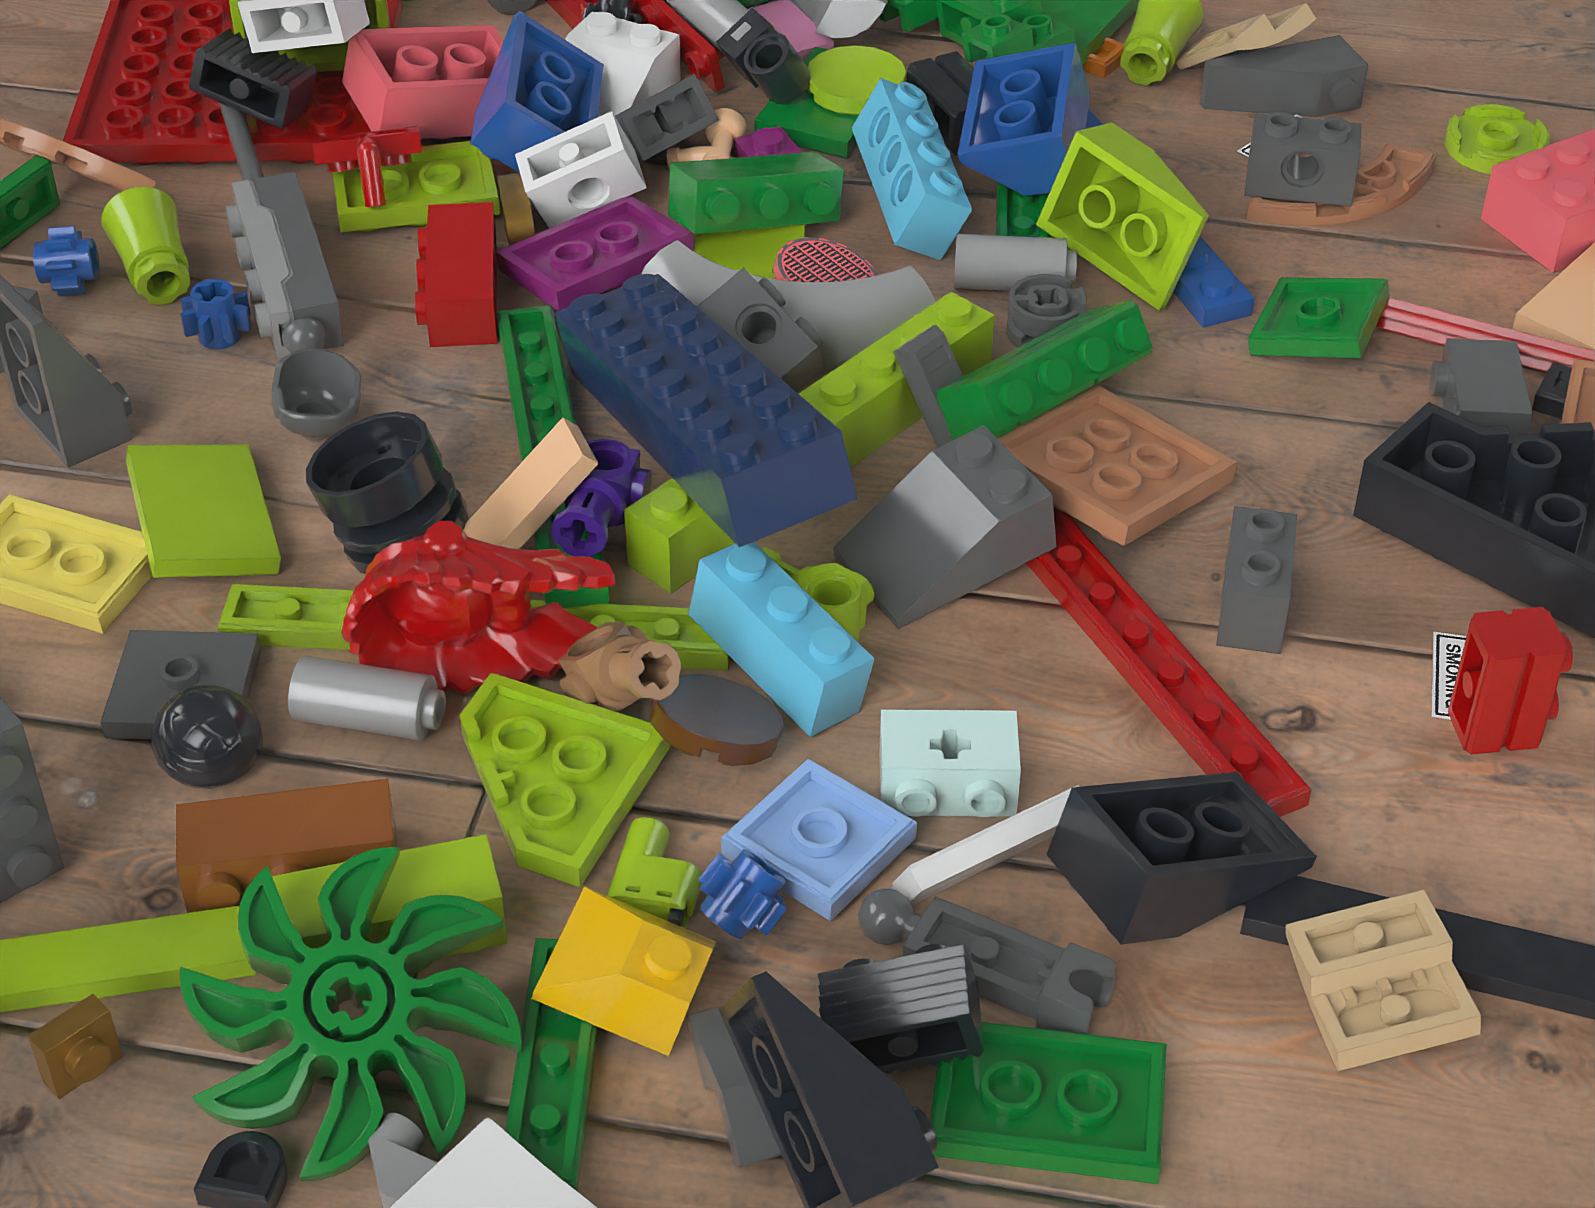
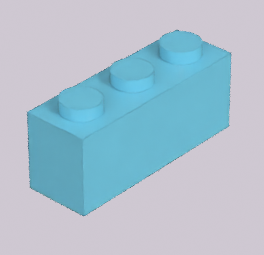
M752 542L740 548L733 544L699 560L688 615L724 649L809 737L860 712L875 658L755 542Z

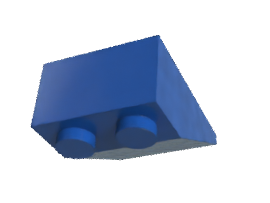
M518 11L512 19L476 109L470 143L479 148L487 157L499 160L520 173L515 154L598 117L604 64L521 11Z

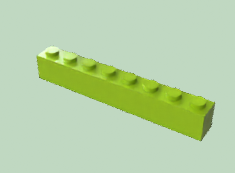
M949 292L798 394L841 430L851 468L923 418L893 351L932 325H937L944 332L964 376L992 361L995 315L967 299ZM673 478L624 510L627 566L670 594L696 577L700 559L735 544Z

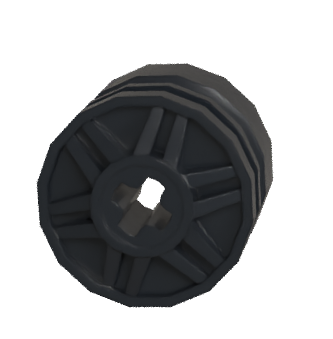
M395 411L375 414L351 423L329 437L314 452L306 467V483L323 514L333 523L334 534L337 540L344 546V552L348 560L363 574H365L367 566L373 561L375 555L389 545L423 535L437 521H452L464 530L468 520L466 502L462 494L456 489L451 473L443 467L442 455L426 423L415 414Z

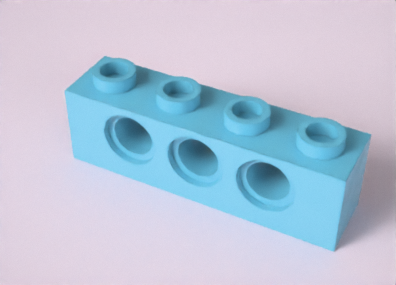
M880 78L852 126V131L894 244L941 260L971 213V205L950 157V152L944 143L938 123L932 114L925 93L913 84L901 82L898 85Z

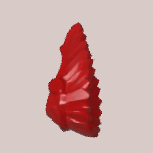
M437 521L427 529L425 534L406 541L393 543L375 555L373 561L367 566L365 578L353 591L343 620L341 634L345 641L350 642V652L358 654L359 664L433 675L436 679L437 690H443L444 692L453 689L463 695H467L478 686L481 687L490 673L526 683L532 675L553 680L558 669H563L558 659L566 654L576 641L598 627L569 613L558 602L531 609V596L529 592L548 593L554 588L577 591L580 587L600 589L614 586V571L608 563L591 557L566 556L558 549L522 550L493 545L468 537L463 529L452 521Z

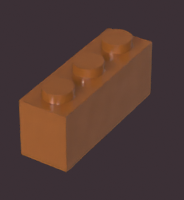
M388 778L176 804V870L187 913L240 906L245 890L253 878L266 866H268L272 876L346 862L358 854L377 848L397 847L396 825Z

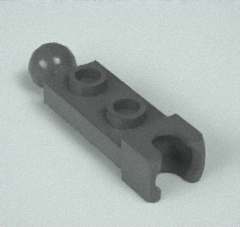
M880 889L872 892L863 900L858 913L859 923L865 936L875 943L891 945L901 942L903 939L906 940L903 945V956L914 954L919 948L930 944H941L947 947L964 944L978 981L979 996L1030 1018L1037 1019L1036 1028L1090 1034L1089 1024L1093 1005L1106 1007L1111 1002L1117 974L1115 962L1109 957L1072 942L1064 949L936 896L923 916L914 913L908 897L893 889Z

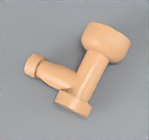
M720 108L714 110L719 121L705 128V136L711 146H695L685 149L669 147L667 149L668 167L670 168V163L731 158L730 153L731 149L734 148V138L745 136V119L741 114L732 109Z

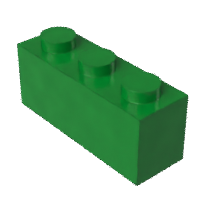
M816 152L670 163L668 215L694 234L840 221L844 169Z

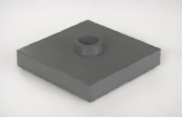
M130 630L101 719L104 738L151 739V732L159 710L168 699L188 687L216 685L227 688L248 700L261 652L258 633Z

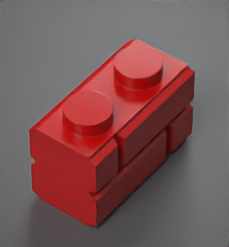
M1543 607L1513 609L1512 614H1507L1504 610L1473 614L1448 708V714L1461 745L1471 755L1500 752L1501 747H1505L1509 751L1538 748L1547 720H1554L1557 717L1559 698L1556 688L1560 674L1571 670L1573 651L1568 635L1564 632L1560 633L1550 611Z

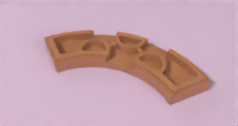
M0 119V144L32 158L38 155L49 159L51 164H63L82 176L121 192L134 187L145 186L154 188L157 181L86 150L27 127Z
M1385 144L1383 150L1374 160L1357 169L1351 206L1252 196L1248 204L1246 220L1279 225L1317 226L1347 223L1384 213L1410 199L1425 185L1434 170L1437 154L1393 144Z

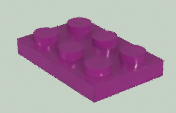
M630 195L496 251L500 272L557 311L569 308L570 303L580 296L600 294L609 289L622 287L627 279L640 275L646 264L661 249L676 240H679L692 251H694L692 232Z

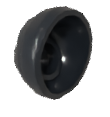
M216 685L188 687L168 699L157 713L151 732V749L158 765L171 778L181 784L194 788L212 789L222 787L241 778L254 766L263 746V734L259 716L252 705L243 696Z

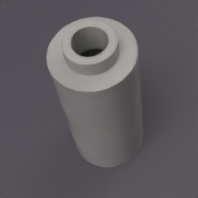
M957 234L954 289L1010 291V288L1018 280L1037 274L1060 275L1072 279V283H1075L1077 250H1067L1066 238Z
M302 656L297 662L291 677L288 694L289 714L294 721L423 741L428 736L430 729L437 730L440 727L446 706L445 692L437 690L436 679L433 675L312 656Z

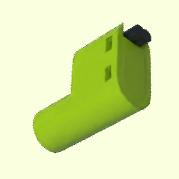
M650 817L635 819L630 825L607 896L686 928L702 884L698 879L702 872L690 862L664 858L670 837L669 829L664 823Z

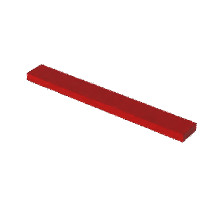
M1053 507L1056 548L1030 560L1026 564L1206 775L1237 772L1279 817L1308 806L1312 789L1066 513Z

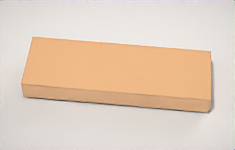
M562 418L466 522L463 530L468 537L493 545L520 549L598 465L579 427Z

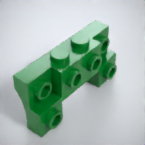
M887 0L886 6L879 15L880 20L884 22L900 16L902 30L906 32L939 18L941 35L963 45L965 60L971 63L985 56L989 59L1075 42L1073 27L1045 14L1041 0Z

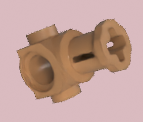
M605 622L599 628L576 641L566 654L558 659V662L567 674L560 681V686L565 696L615 712L622 710L640 698L662 700L670 696L678 687L679 673L681 671L679 656L670 644L649 640L637 627L632 625L627 627L624 622Z

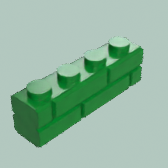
M1133 300L1115 303L1111 306L1093 308L938 389L936 398L952 440L983 425L996 438H999L1016 429V426L1025 424L1092 387L1094 383L1101 382L1152 353L1153 346L1138 304L1136 305Z

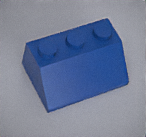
M1075 42L975 61L958 149L960 163L1024 196L1050 193L1076 131L1083 130L1086 127L1090 90Z

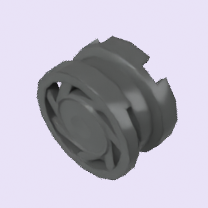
M1053 274L1030 275L1018 280L1010 288L1006 335L1010 343L1018 348L1084 313L1087 301L1084 289L1080 287L1076 290L1071 287L1072 279Z

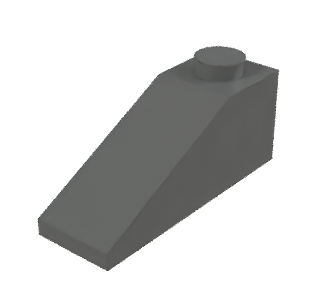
M1340 35L1206 60L1200 105L1204 109L1268 114L1285 112L1291 115L1297 114L1310 117L1359 109L1362 104L1368 64Z

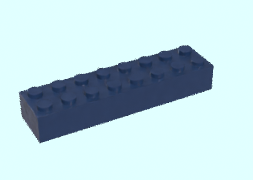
M640 274L627 279L623 283V287L603 295L587 294L580 296L570 303L569 308L554 313L571 373L739 548L857 500L841 430L661 275Z

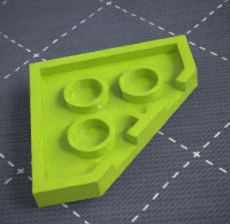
M494 673L489 674L459 715L462 737L517 866L580 888L670 748V744L660 736L651 725V722L590 703L586 704L583 701Z

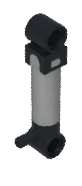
M663 0L723 53L739 74L755 88L759 86L770 101L776 104H785L797 99L807 89L810 82L809 69L786 36L778 33L772 24L753 8L748 10L737 0Z

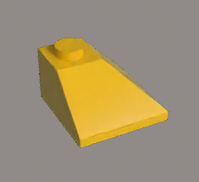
M584 886L534 989L531 999L669 1056L717 941Z

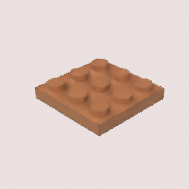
M1099 385L997 438L1052 493L1054 508L1070 514L1097 530L1106 539L1115 541L1122 546L1131 543L1232 483L1238 465L1236 460Z

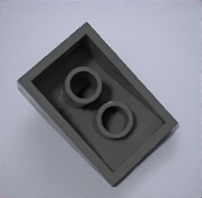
M0 275V355L14 408L68 468L131 441L127 416L132 414V405L121 384L118 382L111 384L103 375L98 362L91 354L84 356L58 328Z
M983 425L931 451L833 547L834 556L845 568L861 574L869 581L874 591L873 601L899 629L1056 548L1053 496Z

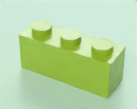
M487 834L400 851L396 865L373 916L368 942L379 943L387 939L391 926L405 904L432 895H453L474 900L488 907L503 920V927L442 957L459 953H473L484 948L508 943L503 899ZM344 862L272 876L291 923L302 936L303 943L310 948H320L329 942L320 914L318 897L329 876Z

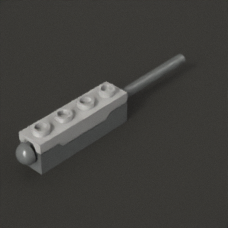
M219 103L243 181L231 183L235 204L225 206L231 236L235 238L241 271L247 270L244 271L250 302L251 304L261 302V304L254 305L260 337L271 336L277 358L285 357L302 349H329L344 346L338 300L296 171L264 177L244 113Z

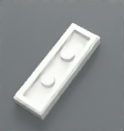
M1071 788L911 864L892 883L893 886L890 889L899 891L909 898L911 905H914L1052 838Z

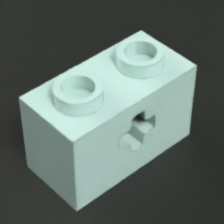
M881 709L879 751L880 801L902 814L912 817H1012L1016 815L1021 774L1017 711Z

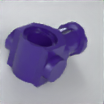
M599 439L586 441L598 465L564 501L566 509L558 513L553 521L551 528L553 540L567 554L572 556L592 557L595 553L602 551L609 536L607 528L625 524L624 510L650 493L652 474L651 470L640 468V450L630 449L624 443L615 440ZM585 530L589 531L587 539L582 541Z

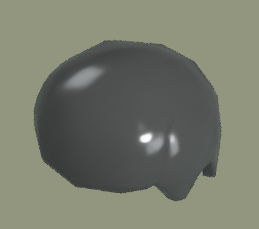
M321 348L297 350L281 358L275 367L271 390V405L275 417L280 419L281 425L293 433L313 438L334 435L355 420L361 399V375L358 369L340 354Z

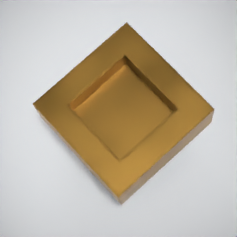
M91 994L27 1035L42 1081L58 1099L81 1084L96 1079L110 1065L123 1057L110 1010L94 994Z

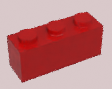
M493 202L428 205L427 227H418L417 231L420 258L416 259L418 291L415 292V312L417 325H427L430 347L497 344V236Z

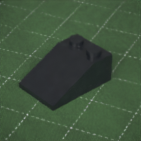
M1237 772L1072 787L1046 854L1121 945L1179 937L1313 867L1317 858L1309 847Z
M765 971L751 977L718 1009L805 1208H856L939 1168L933 1152L937 1149L935 1133L925 1113L917 1106L912 1107L905 1091L768 972Z

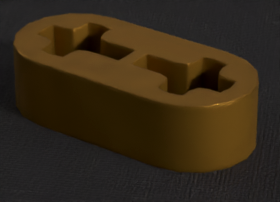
M520 173L497 175L508 246L535 235L530 201L525 192Z

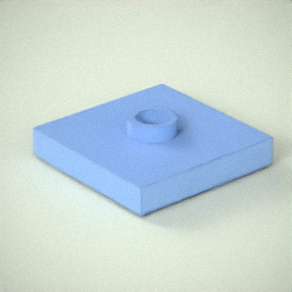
M807 759L721 837V854L732 861L738 857L743 849L756 854L776 869L786 882L780 891L827 920L832 921L916 839L917 822L814 761Z

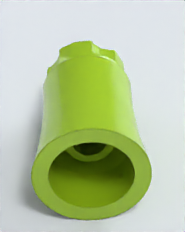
M1200 0L1138 1L1136 17L1123 45L1120 66L1127 72L1130 81L1138 85L1148 86L1152 82L1163 80L1165 75L1173 68L1186 43L1202 25L1204 12Z
M145 186L130 188L115 195L102 212L101 224L104 233L116 248L124 264L130 283L138 294L147 298L149 304L161 306L173 303L178 296L187 293L190 286L189 264L182 247L178 229L177 208L173 199L162 190Z

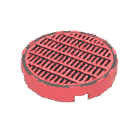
M809 237L788 241L778 251L772 268V273L774 272L775 275L774 279L795 282H836L878 275L875 268L861 254L849 247L824 238Z

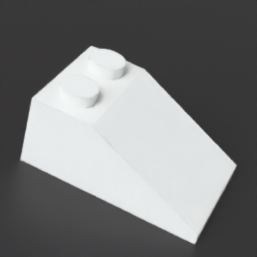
M592 11L565 38L566 41L604 64L598 117L611 111L615 116L681 81L679 34L660 30L655 25L638 24L616 18L613 14L607 12Z

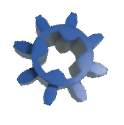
M75 226L48 228L49 240L36 242L33 250L34 268L38 281L41 284L51 283L52 291H57L58 296L85 294L84 281L98 279L100 272L99 254L94 239H82V232L76 231Z
M208 279L201 281L192 287L190 291L191 297H182L180 299L183 310L180 315L184 335L190 337L198 334L200 343L206 348L224 349L231 347L240 340L241 331L251 330L249 319L251 312L247 292L234 294L232 285L225 280Z
M743 849L733 862L718 853L698 879L703 884L700 889L708 894L700 905V909L718 927L738 939H743L753 927L768 935L788 909L783 904L785 899L777 894L786 882L783 876L765 860L746 849Z

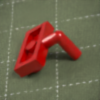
M417 126L312 138L315 165L326 164L327 172H342L360 168L365 207L386 205L381 166L411 163V154L422 153L420 133Z

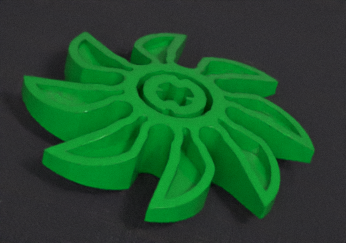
M385 847L365 851L341 864L329 876L318 897L321 918L329 942L320 948H310L303 943L302 936L288 917L268 866L264 867L253 878L240 902L238 931L245 956L251 968L280 984H287L288 986L282 991L270 992L266 989L242 987L180 967V987L186 1007L194 1022L213 1041L240 1053L269 1046L279 1040L291 1041L288 1046L277 1050L260 1064L193 1095L194 1103L206 1114L222 1123L241 1128L255 1129L280 1125L298 1116L310 1096L316 1080L324 1076L336 1078L333 1083L329 1107L300 1173L301 1181H316L337 1176L351 1169L370 1152L368 1139L375 1133L385 1118L384 1109L373 1077L385 1070L397 1073L401 1084L414 1100L437 1158L440 1159L453 1145L465 1118L466 1093L463 1073L454 1052L425 1036L414 1034L413 1032L418 1028L431 1027L435 1030L459 1032L521 1052L522 1049L521 1029L516 1012L501 989L488 978L464 967L434 973L424 979H414L411 977L414 973L422 971L438 958L502 928L503 920L491 909L474 900L460 896L432 895L419 898L403 906L390 928V934L387 939L379 943L368 942L373 916L400 855L399 847ZM352 1000L354 1006L358 1009L363 1008L364 1014L359 1018L351 1020L346 1011L339 1010V1005L345 1001Z

